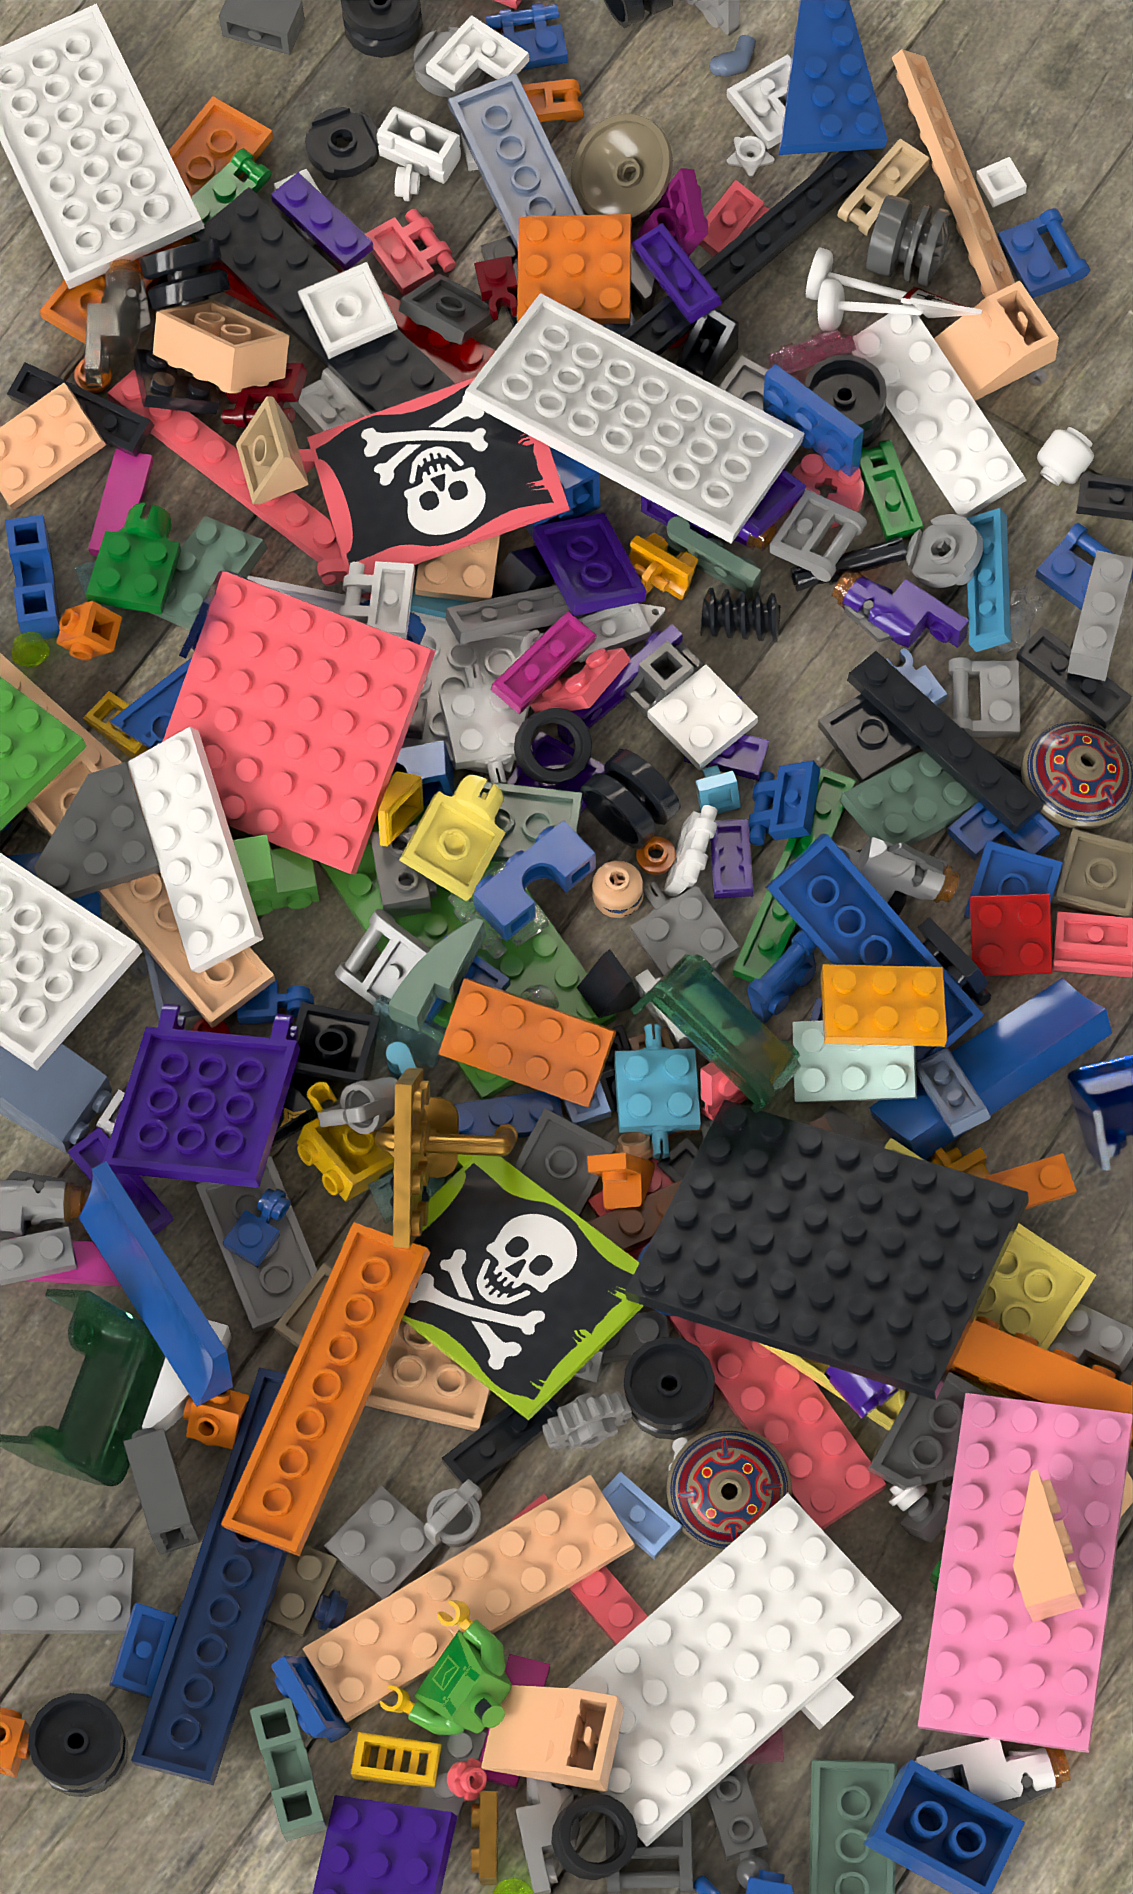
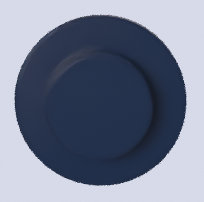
M333 1589L329 1596L321 1595L314 1612V1618L319 1620L318 1629L326 1631L327 1628L333 1630L340 1626L348 1605V1599L341 1597L340 1591Z

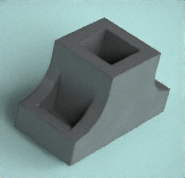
M667 640L639 663L638 674L625 689V697L651 722L648 718V710L705 664L682 642L674 647Z

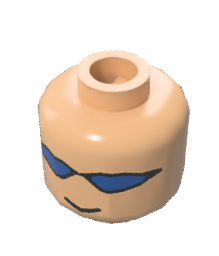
M614 860L602 865L596 871L592 881V897L595 906L602 914L611 918H623L633 914L638 910L643 901V880L640 872L632 864L625 861Z

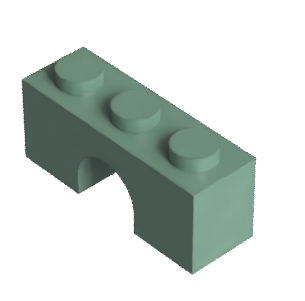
M287 1698L249 1709L259 1748L268 1772L272 1788L271 1794L280 1829L286 1842L327 1830L301 1727L296 1719L297 1712L291 1699Z

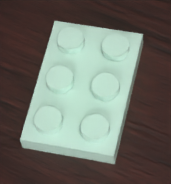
M823 1020L793 1022L796 1103L917 1099L916 1046L824 1044Z

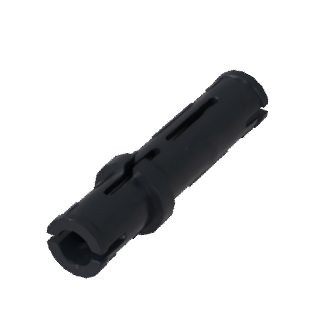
M900 536L885 542L842 554L835 565V574L828 581L829 584L839 583V579L849 575L906 560L907 552L904 542L901 543L902 538ZM800 566L790 569L791 578L797 592L818 584L827 583L817 579L811 571Z

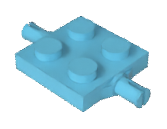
M652 1024L644 1026L646 1048L636 1051H615L614 1054L619 1133L641 1132L652 1135L653 1158L659 1159L662 1150V1159L670 1157L668 1135L681 1130L700 1129L695 1049H668L662 1047L661 1025L654 1024L652 1035Z

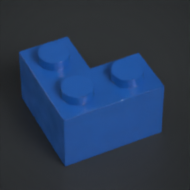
M550 447L570 510L526 525L525 527L531 537L533 526L583 517L601 508L599 472Z

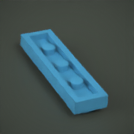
M1001 508L966 518L983 538L981 559L973 570L972 579L967 583L969 645L975 652L1011 642L1007 515Z

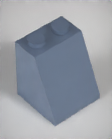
M62 1043L38 1070H35L0 1046V1114L68 1154V1150L87 1136L90 1129L88 1124L95 1114H101L109 1105L112 1098V1088L108 1077Z

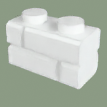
M395 106L391 109L377 133L380 156L404 167L407 164H413L415 172H420L424 176L429 175L431 179L442 184L446 183L461 157L458 134Z

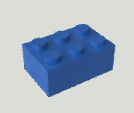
M910 1760L899 1770L863 1845L952 1894H992L1025 1822L919 1763Z

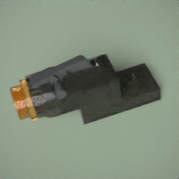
M120 259L111 262L109 269L105 273V288L101 303H87L85 346L87 388H102L103 373H110V355L134 353L139 343L141 332L151 326L143 274L139 270V265L134 261Z

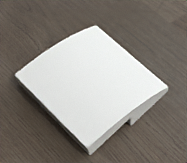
M329 368L323 370L321 380L302 389L298 402L289 403L316 434L374 413Z

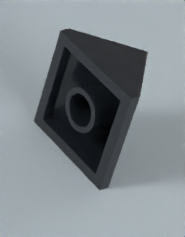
M302 1002L295 1026L298 1027L296 1040L300 1047V1053L294 1073L350 1084L366 1081L371 1076L380 1017Z

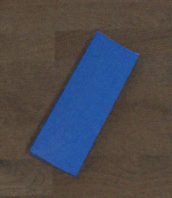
M822 833L800 856L765 887L833 965L942 967L828 834ZM944 968L947 1042L945 1047L916 1046L917 1062L948 1048L984 1016L981 1010Z
M1061 978L952 1051L951 1054L991 1116L1111 1035L1112 1030L1107 1009L1083 996L1066 980ZM918 1078L917 1099L879 1100L869 1107L872 1118L892 1139L924 1160L933 1155L938 1149L945 1147L967 1132L965 1131L954 1137Z
M107 1161L92 1168L91 1191L79 1219L198 1407L233 1387L227 1350Z

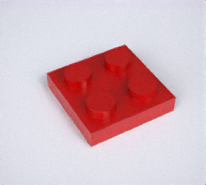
M1050 894L970 896L972 960L980 968L984 976L1052 974Z

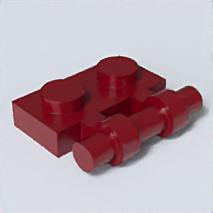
M287 363L285 378L271 381L267 386L243 388L239 393L226 392V396L231 404L236 405L234 409L223 410V423L235 424L237 428H246L258 410L253 409L254 404L263 403L267 396L274 397L290 423H293L295 421V410L283 407L285 402L299 401L308 371L302 363Z

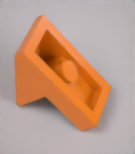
M628 1153L587 1156L588 1172L602 1177L603 1199L606 1209L639 1207L644 1203L654 1174L655 1162Z

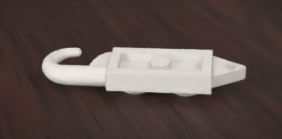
M635 603L606 609L578 619L593 631L597 637L595 642L574 662L580 661L581 663L586 661L590 654L599 649L607 651L623 648L648 639L652 632L651 629L663 616L665 608ZM538 630L527 633L523 638L520 647L522 655L531 647L532 641L539 636Z

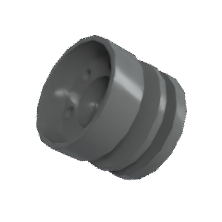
M888 194L881 205L874 226L867 255L866 270L891 277L898 263L901 262L904 263V281L910 283L917 267H919L918 284L929 287L935 273L942 264L949 240L948 224L950 212L940 208L933 224H931L932 207L925 205L917 220L912 219V201Z

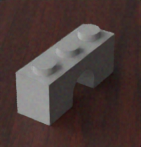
M1097 550L1071 650L1068 673L1102 681L1106 680L1132 576L1133 558Z

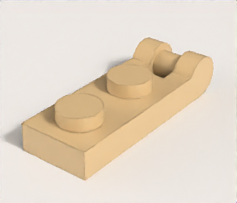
M899 139L840 207L837 216L846 223L852 221L859 226L858 231L868 237L871 236L885 197L889 194L901 198L929 166L930 157L902 139ZM863 203L871 207L868 213L859 209Z

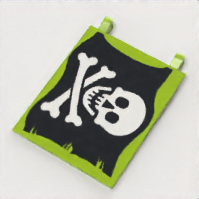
M458 1154L456 1168L460 1170L430 1198L427 1226H422L421 1236H417L413 1242L427 1247L430 1255L402 1320L527 1420H530L644 1306L628 1301L625 1290L639 1262L501 1156Z

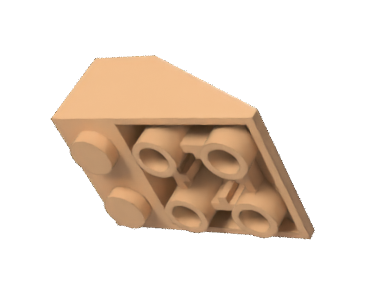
M1020 280L986 297L973 307L982 309V314L962 316L934 338L974 401L1055 361L1059 337Z
M1038 1469L1031 1471L1013 1564L1025 1607L1033 1622L1082 1608L1079 1595L1086 1594L1076 1561L1068 1563L1066 1555L1074 1553L1068 1531L1063 1520L1055 1521L1054 1514L1060 1513L1061 1509L1050 1479L1042 1481Z
M511 1685L510 1692L501 1703L505 1711L503 1721L489 1730L481 1768L607 1792L624 1713V1707L618 1696L572 1688Z

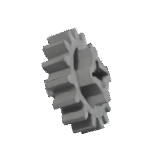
M615 1392L609 1396L608 1393L598 1395L586 1393L576 1397L569 1404L559 1407L557 1409L558 1416L549 1418L547 1420L548 1423L542 1426L543 1433L550 1449L560 1450L564 1447L567 1449L572 1448V1450L579 1447H584L585 1450L598 1446L603 1440L618 1433L616 1426L626 1424V1419L632 1417V1410L625 1394L620 1395L619 1392Z

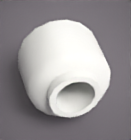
M1068 427L1066 431L1055 430L1037 455V460L1043 467L1040 474L1057 486L1062 481L1075 484L1093 461L1094 454L1090 449L1093 445L1092 442L1082 433L1071 427Z

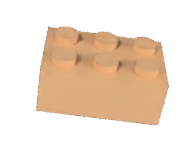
M209 299L157 311L153 354L168 361V365L172 367L183 368L193 373L196 379L218 385L219 389L223 392L239 393L243 388L267 386L271 381L285 378L290 335L220 302Z

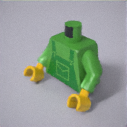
M450 1600L448 1603L456 1610L455 1619L453 1620L451 1615L446 1612H438V1620L444 1626H459L465 1632L457 1631L416 1691L414 1697L418 1701L416 1703L410 1701V1696L405 1689L387 1686L390 1690L397 1692L398 1702L394 1706L383 1701H379L384 1710L409 1714V1720L436 1735H459L465 1729L478 1734L485 1727L493 1728L503 1721L505 1711L501 1703L510 1692L512 1683L505 1673V1655L501 1641L477 1619L474 1622L469 1619L470 1611L466 1603Z

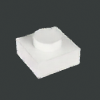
M1010 157L982 168L976 173V180L992 207L1026 193L1027 185Z

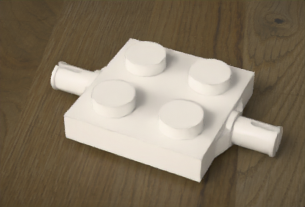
M474 664L473 670L472 666L468 665L464 668V672L466 673L469 687L460 691L442 693L439 700L455 770L469 767L488 768L491 782L508 784L503 765L516 760L514 741L519 727L525 721L524 712L519 715L490 690L492 685H484L479 664Z

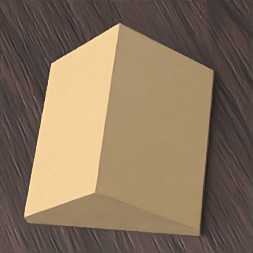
M267 396L236 443L252 504L258 505L309 485L292 424L274 397Z

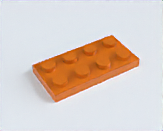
M464 978L438 1054L589 1108L592 1105L616 1030L481 982Z

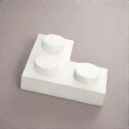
M471 15L426 64V73L456 92L477 68L482 69L497 80L513 73L518 74L529 62V53Z
M788 54L727 89L728 100L756 136L763 141L767 150L781 142L782 124L785 114V106L782 103L786 101L791 58Z

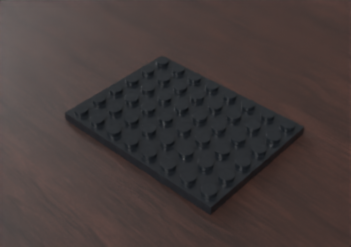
M724 1100L625 1290L626 1299L936 1400L1029 1202L1028 1192Z

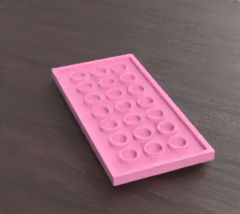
M970 1393L965 1394L918 1720L919 1729L1089 1753L1132 1435L1133 1414ZM1038 1469L1042 1481L1050 1479L1061 1509L1060 1513L1054 1514L1055 1521L1063 1520L1068 1531L1074 1553L1067 1554L1066 1556L1068 1563L1076 1561L1086 1594L1079 1595L1082 1608L1033 1622L1025 1607L1013 1564L1031 1471Z

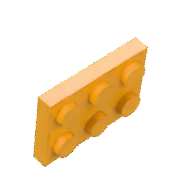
M822 965L821 992L824 1044L945 1047L947 1027L943 967Z

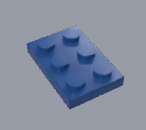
M774 364L765 373L763 411L805 433L801 446L807 449L812 448L823 457L829 467L837 471L841 470L851 477L860 467L864 429L781 367Z

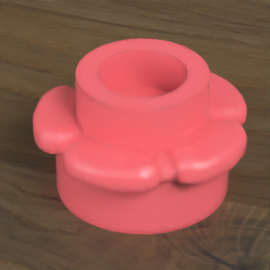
M469 1758L466 1762L459 1761L454 1763L447 1775V1784L450 1791L458 1797H464L465 1801L477 1799L480 1796V1791L486 1787L487 1774L481 1768L482 1763L474 1758Z

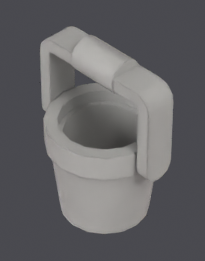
M383 1077L370 1081H359L347 1086L342 1092L339 1104L317 1112L320 1126L348 1124L351 1129L360 1134H368L380 1129L395 1115V1084L398 1080L393 1077Z
M470 1479L466 1480L459 1489L452 1488L441 1491L433 1497L428 1505L426 1515L428 1522L424 1526V1531L427 1539L435 1546L441 1541L450 1547L465 1546L473 1539L479 1529L481 1512L478 1501L482 1498L481 1489Z

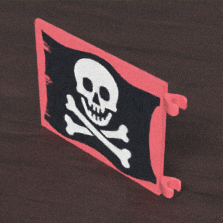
M476 377L307 437L310 449H299L304 470L307 473L316 466L342 555V559H326L318 562L317 571L325 586H333L344 579V576L349 573V566L352 562L364 564V574L374 575L375 561L411 563L416 565L569 511L570 508L550 447L464 401L465 391Z

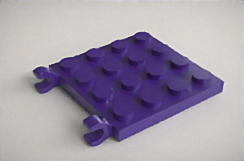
M164 1004L158 1027L146 1026L103 1162L107 1161L114 1173L259 1188L300 1053V1047L296 1040L298 1027L291 1026L293 1016L277 1014L270 1038L184 1030L186 1017L178 1015L181 1008L180 1005Z

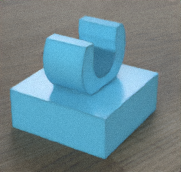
M717 765L702 769L705 778L695 781L700 811L704 805L715 807L718 810L717 814L741 808L738 783L734 772L729 771L721 774Z

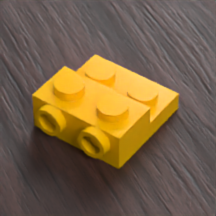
M316 1118L303 1126L297 1140V1150L301 1160L309 1166L314 1164L323 1174L322 1182L326 1190L332 1195L339 1193L345 1202L376 1185L382 1174L394 1168V1157L388 1151L380 1149L375 1144L374 1138L378 1130L368 1134H360L351 1129L348 1124L321 1127L319 1119Z

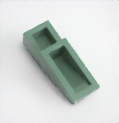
M475 918L456 929L437 943L416 963L401 982L388 1004L392 1020L420 1031L437 997L452 1003L486 936L483 920Z

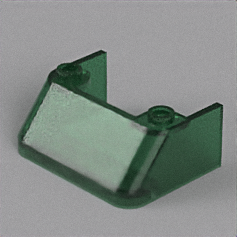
M685 954L630 1010L636 1015L651 1001L752 1101L748 1107L754 1113H757L780 1092L801 1068L798 1061L800 1054L788 1041H780L712 974L714 971L713 967L705 958L699 954H696L694 957Z
M47 1289L45 1297L73 1312L68 1327V1340L72 1348L84 1355L85 1358L58 1430L51 1426L41 1425L32 1429L28 1436L0 1434V1447L37 1467L95 1485L116 1486L124 1480L130 1466L123 1441L132 1439L131 1435L142 1430V1425L166 1357L144 1322L89 1290Z

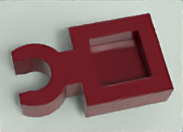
M511 256L474 263L482 301L489 300L491 318L494 321L498 320L497 310L503 306L511 309L513 317L517 316V299L514 295L517 294L518 284Z

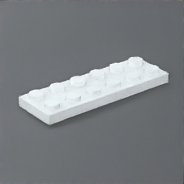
M889 313L845 342L854 356L865 358L879 369L886 383L887 408L957 515L969 518L1027 481L918 315Z
M188 727L127 763L191 971L201 973L264 938L199 731Z

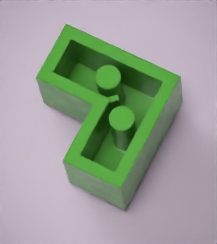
M267 834L233 840L256 916L265 915L273 909L283 907L302 909L310 906L312 902L320 901L313 859L286 848L271 850Z

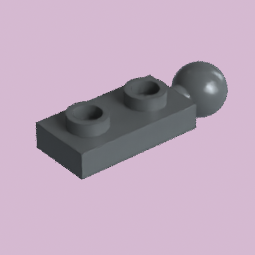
M741 1764L706 1795L726 1860L729 1861L740 1857L741 1862L737 1867L736 1875L740 1885L747 1889L749 1876L758 1878L759 1870L770 1871V1867L763 1858L758 1857L756 1852L768 1849V1844L743 1764Z

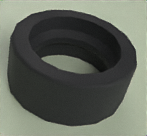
M550 708L534 713L522 722L515 735L514 753L517 764L527 776L540 783L555 784L574 778L584 770L591 757L592 739L589 728L579 716L567 709ZM544 724H560L567 728L573 736L575 742L574 755L571 761L562 768H545L533 757L531 740L535 731Z
M593 1793L577 1798L559 1813L552 1828L551 1843L557 1860L566 1871L580 1879L598 1880L613 1875L630 1861L637 1847L638 1831L633 1815L622 1802L610 1795ZM590 1811L601 1812L608 1816L616 1825L619 1834L618 1847L609 1859L598 1863L589 1862L579 1857L573 1849L570 1840L571 1827L575 1819L581 1814Z

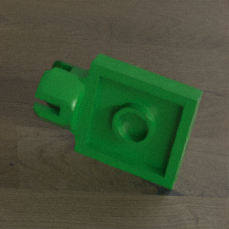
M146 503L135 504L128 511L124 527L120 531H105L86 591L88 602L94 601L102 605L162 615L181 553L180 543L168 540L172 524L170 514L165 509L152 504L148 519H145L143 514Z

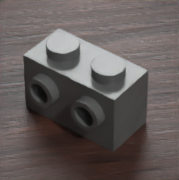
M417 825L407 826L387 847L380 845L379 832L370 834L383 910L393 918L432 912L430 898L437 897L434 881L399 861Z

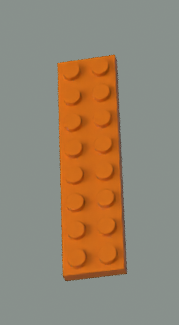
M212 96L168 152L190 197H192L230 163L232 157L240 149L245 148L250 152L255 162L273 140V132L271 129ZM243 172L237 178L241 180L245 173ZM188 235L142 257L187 245L193 238ZM135 259L70 290L64 279L39 310L42 319L102 354L123 327L115 293V284L130 288L135 286L140 280H143L147 297L148 291L151 287L156 286L162 277L152 280L143 278L139 260Z
M353 1222L221 1525L224 1528L300 1556L428 1260L430 1251L427 1247L412 1243L410 1248H393L392 1235Z

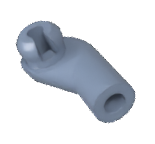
M741 35L738 38L734 51L714 56L709 64L712 74L729 77L744 73L749 66L756 45L755 39L748 35Z

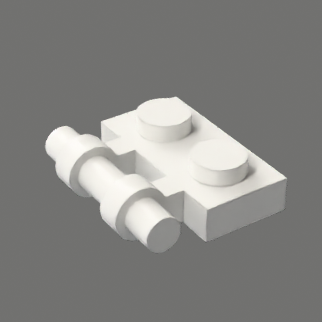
M375 561L374 575L364 574V564L360 562L350 563L349 573L344 576L343 590L346 592L345 604L340 607L339 614L407 639L415 576L414 564ZM371 592L370 606L360 605L361 594Z
M704 805L701 813L693 811L683 823L675 849V862L669 870L663 889L664 894L678 897L686 888L691 889L694 883L697 882L700 870L705 869L708 856L705 854L709 839L714 838L717 824L714 821L718 810L715 807Z

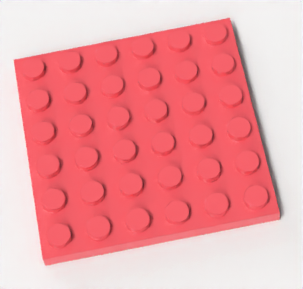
M223 571L163 741L188 727L199 731L228 826L253 836L267 834L269 842L349 874H356L436 650Z

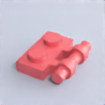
M412 209L406 213L405 218L409 224L404 227L394 217L365 233L373 242L372 254L403 296L435 277L434 270L431 267L432 264H439L446 273L456 267V262L451 257L452 251L447 243L438 239L433 232V224L428 217H422L417 209ZM422 240L427 248L420 252L413 241Z

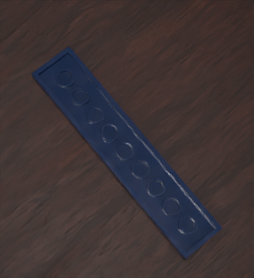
M259 1367L131 1758V1762L135 1766L214 1786L288 1554L287 1551L228 1530L221 1523L283 1384L286 1373Z

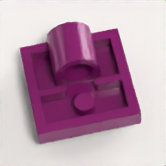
M681 168L668 184L662 198L650 210V216L639 229L637 238L663 223L689 257L708 234V220L704 217L701 203V188L697 184L694 169Z

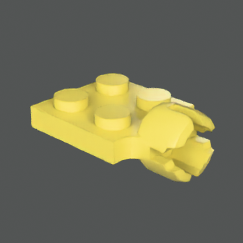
M468 775L463 778L452 797L444 795L439 791L433 796L399 861L465 901L472 897L476 886L480 882L506 833L495 824V816L504 801V795L500 788L493 784L488 793L483 792L479 797L487 779L477 775Z

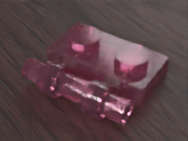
M839 330L828 333L822 331L813 334L812 339L796 344L790 342L780 346L779 351L768 354V360L771 367L776 364L787 373H792L815 365L833 355H843L855 351L856 346L852 335H841Z

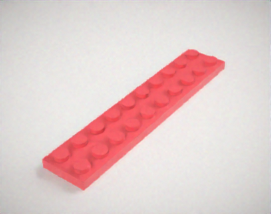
M656 1158L649 1160L655 1162V1170L646 1196L674 1184L657 1166L658 1160ZM603 1190L588 1200V1205L597 1218L616 1210L604 1207ZM647 1244L627 1253L638 1260L641 1251ZM666 1315L679 1336L698 1346L709 1359L715 1376L714 1385L744 1429L763 1436L780 1452L790 1473L792 1483L791 1496L822 1530L886 1488V1482L883 1478L868 1471L871 1461L813 1379L758 1342L678 1316Z

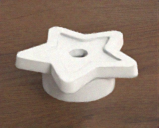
M754 136L734 138L736 151L727 159L728 165L743 167L748 177L752 178L760 166L774 163L775 158L765 151V145L761 139ZM752 153L754 156L748 157L747 154Z

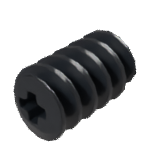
M709 588L703 600L700 636H702L708 625L712 637H717L721 628L724 627L727 638L732 639L737 628H740L742 639L748 640L752 630H755L758 641H763L767 632L771 631L773 642H778L781 605H778L775 593L769 595L765 604L762 603L760 592H755L751 602H747L745 592L740 590L736 600L732 601L729 589H724L719 600L716 599L714 588Z

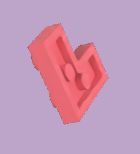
M623 648L607 651L605 649L596 650L587 657L585 661L587 664L578 674L568 678H557L530 706L535 713L550 708L567 709L569 711L590 708L631 659Z

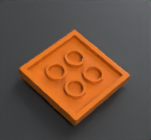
M631 214L519 217L517 323L541 293L598 324H631Z

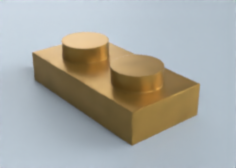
M480 1791V1804H472L471 1813L472 1830H479V1846L471 1847V1873H479L481 1885H498L499 1798L497 1791Z

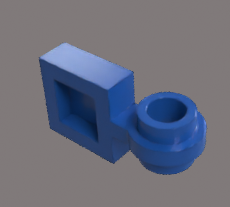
M275 980L241 1006L237 1011V1018L240 1025L274 1023L276 1015L279 1014V1008H285L288 1015L297 1017L301 1003L314 1004V996L310 993V989L305 986H292L287 989V993L279 994V984Z
M268 1188L261 1196L257 1205V1209L262 1211L260 1217L258 1218L245 1210L222 1242L224 1248L258 1268L280 1236L279 1230L269 1223L272 1219L280 1221L288 1211L291 1201L286 1198V1193L280 1189L274 1191Z

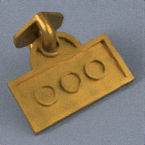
M407 1068L395 1084V1115L378 1130L374 1138L377 1147L388 1151L394 1157L393 1248H410L415 1238L421 1236L422 1226H427L429 1208L428 1202L422 1201L423 1186L428 1185L429 1177L441 1178L452 1173L458 1163V1154L506 1156L513 1149L518 1137L517 1130L510 1124H503L497 1127L494 1136L459 1134V1113L456 1106L448 1099L430 1097V1081H423V1068Z

